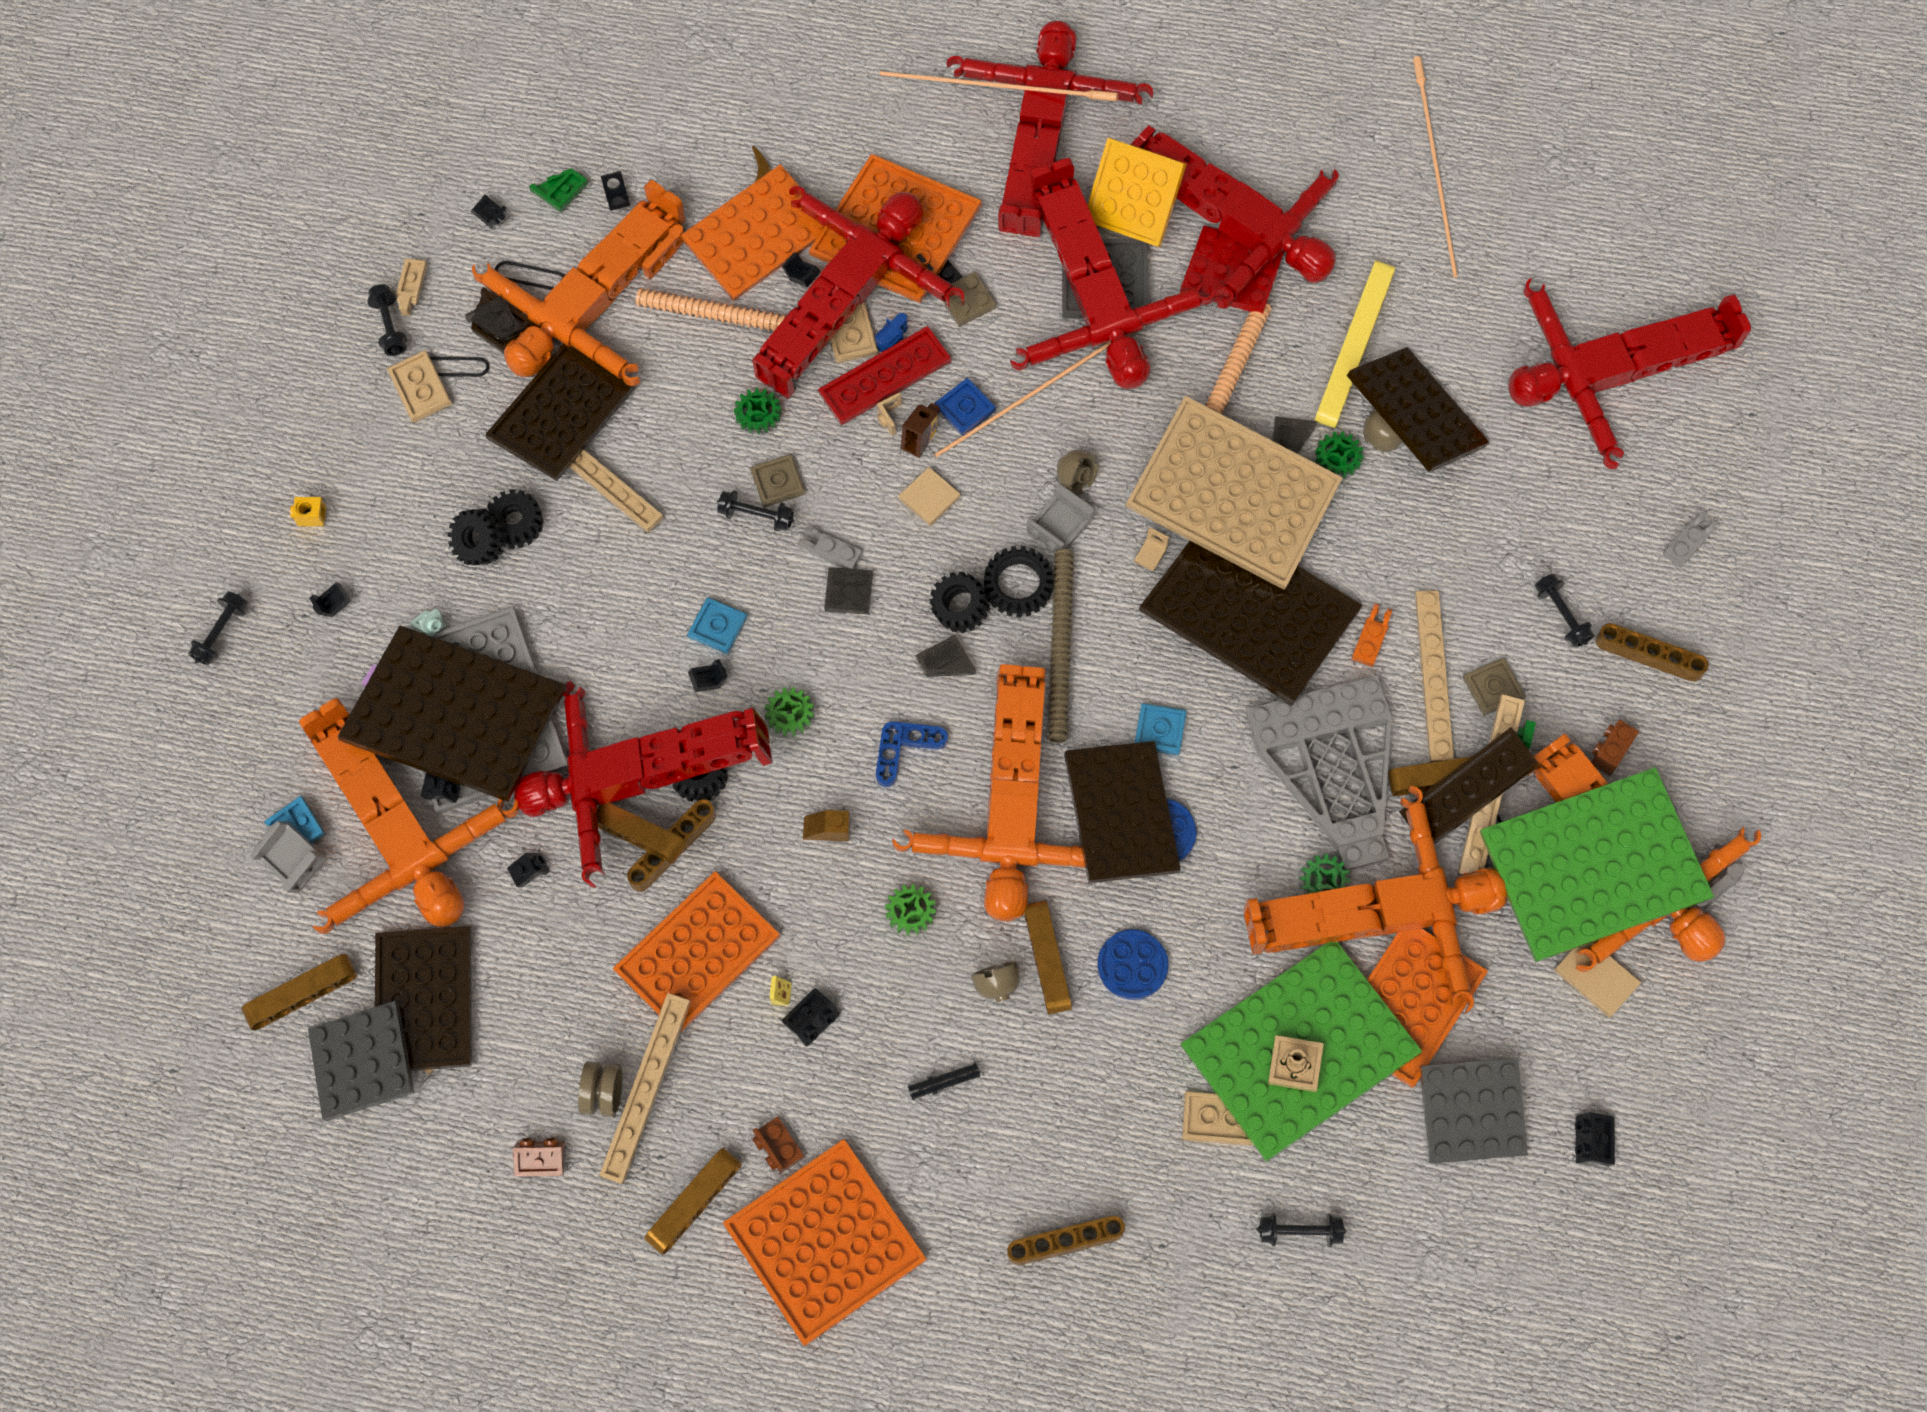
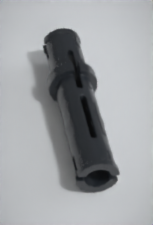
M973 1063L934 1078L929 1076L927 1077L928 1080L908 1085L909 1092L919 1089L918 1092L910 1094L911 1099L915 1100L930 1093L935 1095L938 1094L939 1090L980 1078L979 1071L969 1074L970 1071L978 1069L977 1064Z

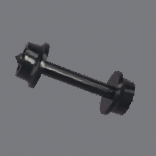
M375 285L369 289L367 302L371 308L380 309L386 334L379 338L378 344L386 355L397 356L406 351L405 343L407 342V336L402 332H395L388 307L394 304L396 296L388 285Z
M735 490L732 492L723 491L717 500L718 513L724 514L727 519L732 518L735 510L775 520L774 531H779L780 529L788 531L791 524L795 521L793 518L794 509L787 507L782 502L777 512L737 502L738 492Z
M1555 574L1542 577L1535 584V588L1538 591L1537 597L1538 599H1544L1550 596L1572 630L1564 639L1570 641L1574 648L1587 645L1595 636L1591 630L1592 624L1586 622L1579 625L1557 592L1564 586V581L1559 580Z
M227 591L222 598H218L217 602L225 608L203 644L194 640L190 643L192 647L188 655L196 663L208 666L213 659L218 658V654L211 649L217 637L233 613L239 616L245 615L244 609L247 601L240 594Z
M1271 1213L1270 1216L1260 1217V1226L1256 1229L1260 1233V1241L1262 1243H1270L1273 1247L1276 1246L1277 1235H1326L1327 1246L1332 1247L1333 1244L1343 1243L1344 1234L1347 1231L1344 1228L1343 1219L1333 1217L1331 1214H1327L1326 1225H1277L1276 1214Z

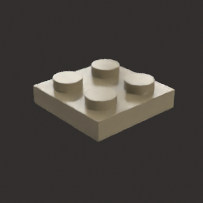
M976 272L952 283L953 287L960 288L965 294L963 306L961 298L957 295L949 298L950 308L943 302L958 327L996 309V303Z

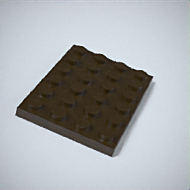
M562 344L485 434L486 439L558 481L632 393L635 386L625 384L623 378L619 379L580 351Z
M1408 347L1351 369L1346 375L1429 473L1485 448L1489 443L1483 433L1473 424Z
M1155 741L1065 750L1064 758L1088 884L1180 873L1181 868Z
M470 926L375 933V1007L393 1001L399 1003L411 1071L472 1066Z

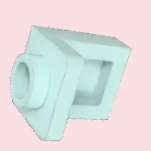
M433 609L431 612L425 610L409 623L412 630L429 636L435 635L445 627L444 621L437 609Z

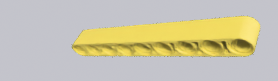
M1375 260L1314 422L1336 428L1352 386L1351 380L1346 375L1351 369L1360 365L1393 278L1395 266Z

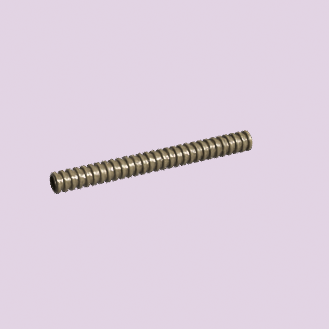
M1059 549L1054 553L1056 558L1054 559V603L1052 604L1054 609L1052 610L1053 629L1051 630L1053 634L1051 640L1053 642H1051L1052 655L1050 657V666L1052 668L1050 669L1051 681L1049 683L1051 687L1049 689V699L1051 701H1049L1050 708L1048 710L1050 713L1048 716L1050 720L1048 726L1050 728H1048L1049 735L1047 736V739L1054 743H1063L1068 740L1066 735L1068 734L1067 727L1069 724L1067 722L1069 719L1067 715L1069 713L1068 694L1070 692L1068 688L1070 683L1068 681L1070 680L1069 668L1071 666L1069 662L1071 660V650L1069 648H1071L1070 635L1072 630L1070 628L1072 627L1071 609L1073 607V598L1071 596L1073 595L1072 583L1074 575L1072 571L1074 569V552L1069 549Z

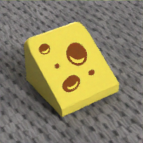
M778 976L771 978L769 998L772 1005L787 1006L790 1004L792 985L789 981Z

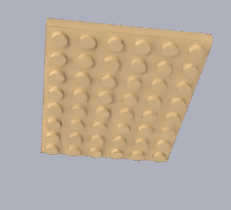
M1185 396L1125 507L1285 590L1343 477Z

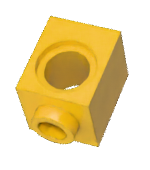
M294 497V505L290 507V516L294 519L297 526H324L326 505L321 497ZM311 509L309 513L303 514L306 510Z

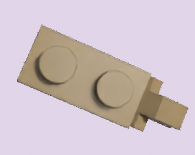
M408 258L404 260L396 292L397 303H400L399 310L401 315L410 316L412 305H417L428 265L425 260Z

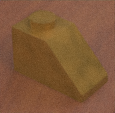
M824 810L804 816L803 840L849 841V811Z

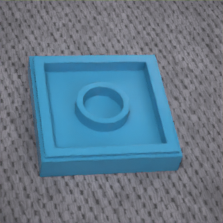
M707 597L687 633V637L728 655L748 615Z
M1142 703L1135 743L1155 741L1157 752L1179 756L1187 711Z

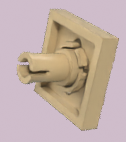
M1275 1035L1268 1084L1317 1092L1324 1043ZM1282 1060V1063H1285L1286 1060V1065H1282L1280 1061Z

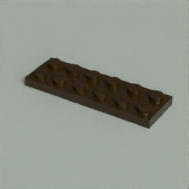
M1512 727L1422 794L1421 803L1425 805L1434 845L1540 766V763ZM1404 808L1399 813L1409 825L1406 810L1408 809Z

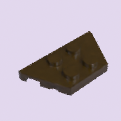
M483 287L481 289V298L475 310L476 316L472 321L471 330L504 354L508 343L516 340L520 333L528 327L537 325Z

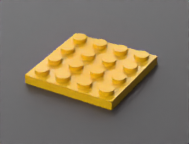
M1107 138L1087 205L1095 225L1161 247L1187 164L1113 138Z

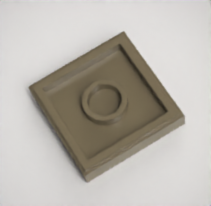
M792 454L750 467L763 508L805 495V490Z
M1505 658L1466 673L1462 677L1483 716L1497 711L1500 695L1502 694L1522 700L1525 698V694Z

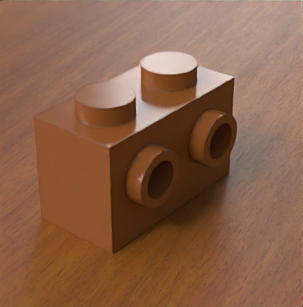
M1620 719L1615 726L1610 724L1603 735L1607 737L1604 744L1599 742L1592 752L1595 758L1591 763L1597 769L1611 776L1639 731Z

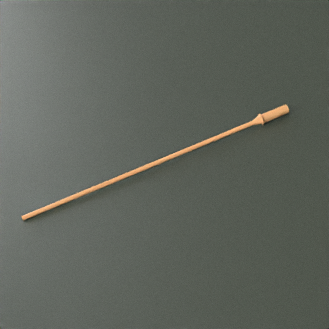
M1416 56L1413 58L1416 83L1419 84L1452 272L1453 277L1456 278L1458 275L1424 88L1426 78L1424 76L1422 59L1420 56Z
M880 71L881 76L1088 97L1091 100L1118 101V93L1094 91V89L1082 92Z
M1109 341L1105 345L1101 346L1091 354L1087 355L1077 363L1073 364L1063 372L1059 373L1049 381L1045 382L1035 390L1031 391L1021 399L1017 400L1007 408L1003 409L993 417L989 418L979 426L975 427L974 429L966 433L964 436H961L951 444L947 445L946 447L935 453V457L937 458L938 456L942 455L943 453H945L952 447L956 446L966 438L970 437L980 429L984 428L994 420L998 419L1011 409L1015 408L1025 400L1029 399L1039 391L1043 390L1053 382L1057 381L1067 373L1071 372L1081 364L1085 363L1095 355L1099 354L1100 352L1105 350L1111 344V342Z

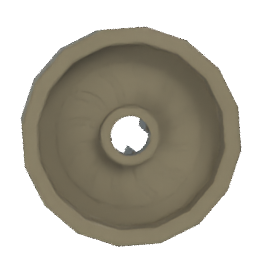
M585 1062L579 1085L578 1107L580 1114L594 1115L599 1107L600 1114L604 1117H615L617 1115L623 1081L621 1064L608 1063L602 1070L599 1062Z

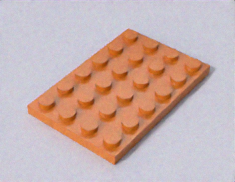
M781 164L680 235L681 240L733 301L782 267L794 252L800 254L811 246L824 228L817 220L801 211L802 207H791V201L799 200L802 196L799 194H789L791 187L799 185Z
M714 871L615 965L613 970L658 1016L667 993L690 1000L691 1004L681 1028V1033L781 936Z
M1422 928L1397 933L1367 979L1422 1050L1418 1057L1392 1074V1076L1412 1089L1421 1077L1420 1065H1428L1468 1003L1465 998L1459 997L1451 1006L1453 996L1450 993L1446 973L1441 966L1442 956L1438 940ZM1462 954L1471 988L1469 993L1473 995L1488 970Z

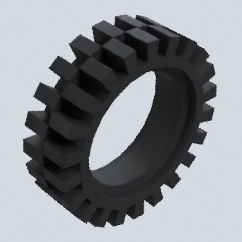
M1011 546V551H1007V548L1002 549L1001 555L997 552L994 555V560L990 559L988 562V567L985 569L984 588L991 600V605L994 608L997 606L1000 613L1007 611V616L1011 617L1012 613H1017V617H1021L1022 613H1026L1027 617L1031 615L1033 610L1035 613L1039 612L1040 606L1044 608L1047 600H1050L1051 592H1053V570L1051 566L1049 567L1047 558L1043 559V554L1040 552L1035 554V549L1030 548L1029 551H1026V546H1021V550H1016V546ZM1017 564L1026 565L1036 572L1040 584L1031 596L1015 599L1001 591L998 585V578L1002 571L1009 566Z

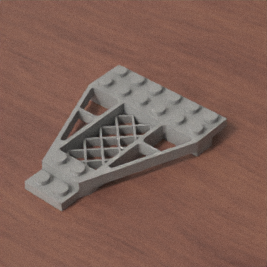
M1378 676L1302 694L1293 706L1284 700L1247 708L1246 715L1252 730V739L1258 756L1262 757L1327 835L1329 842L1337 850L1340 862L1345 863L1342 867L1343 870L1351 871L1388 861L1390 857L1382 836L1384 834L1392 716ZM1385 724L1384 751L1366 756L1363 755L1354 732ZM1332 738L1328 745L1320 742L1321 740ZM1335 739L1347 744L1343 753L1331 747ZM1313 744L1325 750L1321 758L1309 753ZM1298 746L1306 771L1286 776L1269 754ZM1349 746H1350V749H1351L1353 758H1351V757L1345 755V753L1347 752ZM1327 752L1339 757L1335 766L1323 760ZM1382 758L1381 797L1378 800L1365 763ZM1342 759L1354 765L1350 774L1338 768ZM1311 760L1318 763L1315 769L1313 768ZM1320 765L1332 771L1328 779L1316 774ZM1356 767L1358 769L1361 780L1352 776ZM1334 773L1346 778L1342 787L1330 781ZM1304 778L1309 779L1320 814L1316 812L1292 781ZM1349 780L1361 786L1357 795L1345 789ZM1318 781L1325 784L1322 790L1320 789ZM1327 786L1339 792L1335 801L1323 795ZM1363 788L1365 790L1368 801L1359 797ZM1341 794L1353 799L1350 808L1337 802ZM1356 801L1368 807L1364 816L1352 810ZM1325 802L1332 805L1329 811L1327 810ZM1334 807L1346 813L1341 822L1330 816ZM1348 815L1354 817L1352 819L1346 820Z

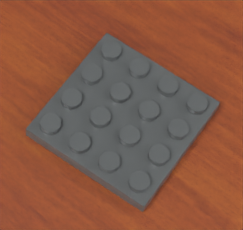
M1102 239L1130 308L1133 310L1136 307L1148 305L1147 243L1137 239ZM1062 266V318H1083Z
M398 1002L386 1003L308 1029L322 1120L329 1121L415 1093Z
M1517 1057L1420 1065L1429 1163L1528 1155Z

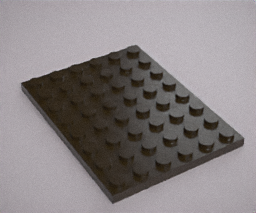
M1189 541L1140 605L1139 611L1293 706L1363 605L1299 566L1296 567L1284 590L1202 546Z
M399 625L342 727L338 739L341 742L509 802L566 690V684Z

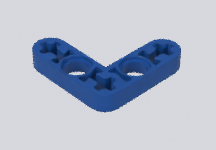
M894 721L886 723L881 733L876 768L878 784L882 787H890L896 782L901 746L935 750L942 749L948 742L946 730L938 726ZM891 729H895L896 733H898L894 734L893 743H889V733H886L890 732ZM911 731H919L922 735L921 738L917 741L911 740L908 737ZM925 732H928V742H924ZM936 734H940L943 739L936 743L934 738L930 737H936ZM887 749H892L896 755L893 759L888 760L883 757V752ZM885 765L889 766V774L892 776L888 777V780H883V776H880L885 774Z

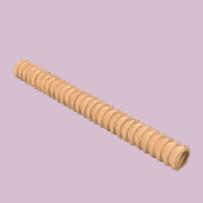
M640 288L636 295L638 307L643 305L644 308H648L649 306L650 309L656 308L659 311L661 309L664 312L669 310L670 313L675 311L676 314H689L691 317L695 315L696 318L701 316L702 319L708 317L709 320H721L723 323L727 321L729 324L734 322L735 325L740 323L741 326L746 324L747 327L753 326L755 329L760 327L761 330L766 328L767 331L772 329L773 332L787 316L786 314L780 316V313L774 315L773 312H761L759 309L754 311L753 308L748 310L747 307L742 309L741 306L735 307L732 304L728 306L727 303H724V305L721 302L715 304V301H702L700 298L696 300L695 297L690 299L688 296H685L683 298L682 295H670L668 292L665 294L662 291L657 293L656 290L651 292L650 289L645 291L644 288Z
M1268 303L1263 314L1256 311L1249 312L1236 339V343L1233 345L1226 364L1223 366L1216 385L1211 392V396H1209L1206 402V407L1220 414L1224 412V408L1227 406L1229 398L1235 389L1234 387L1237 385L1239 376H1241L1249 355L1252 353L1259 334L1271 312V306Z

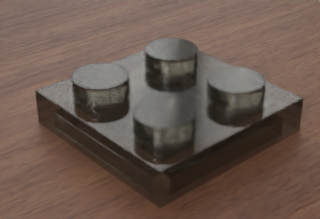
M829 567L824 605L825 612L869 615L873 570Z

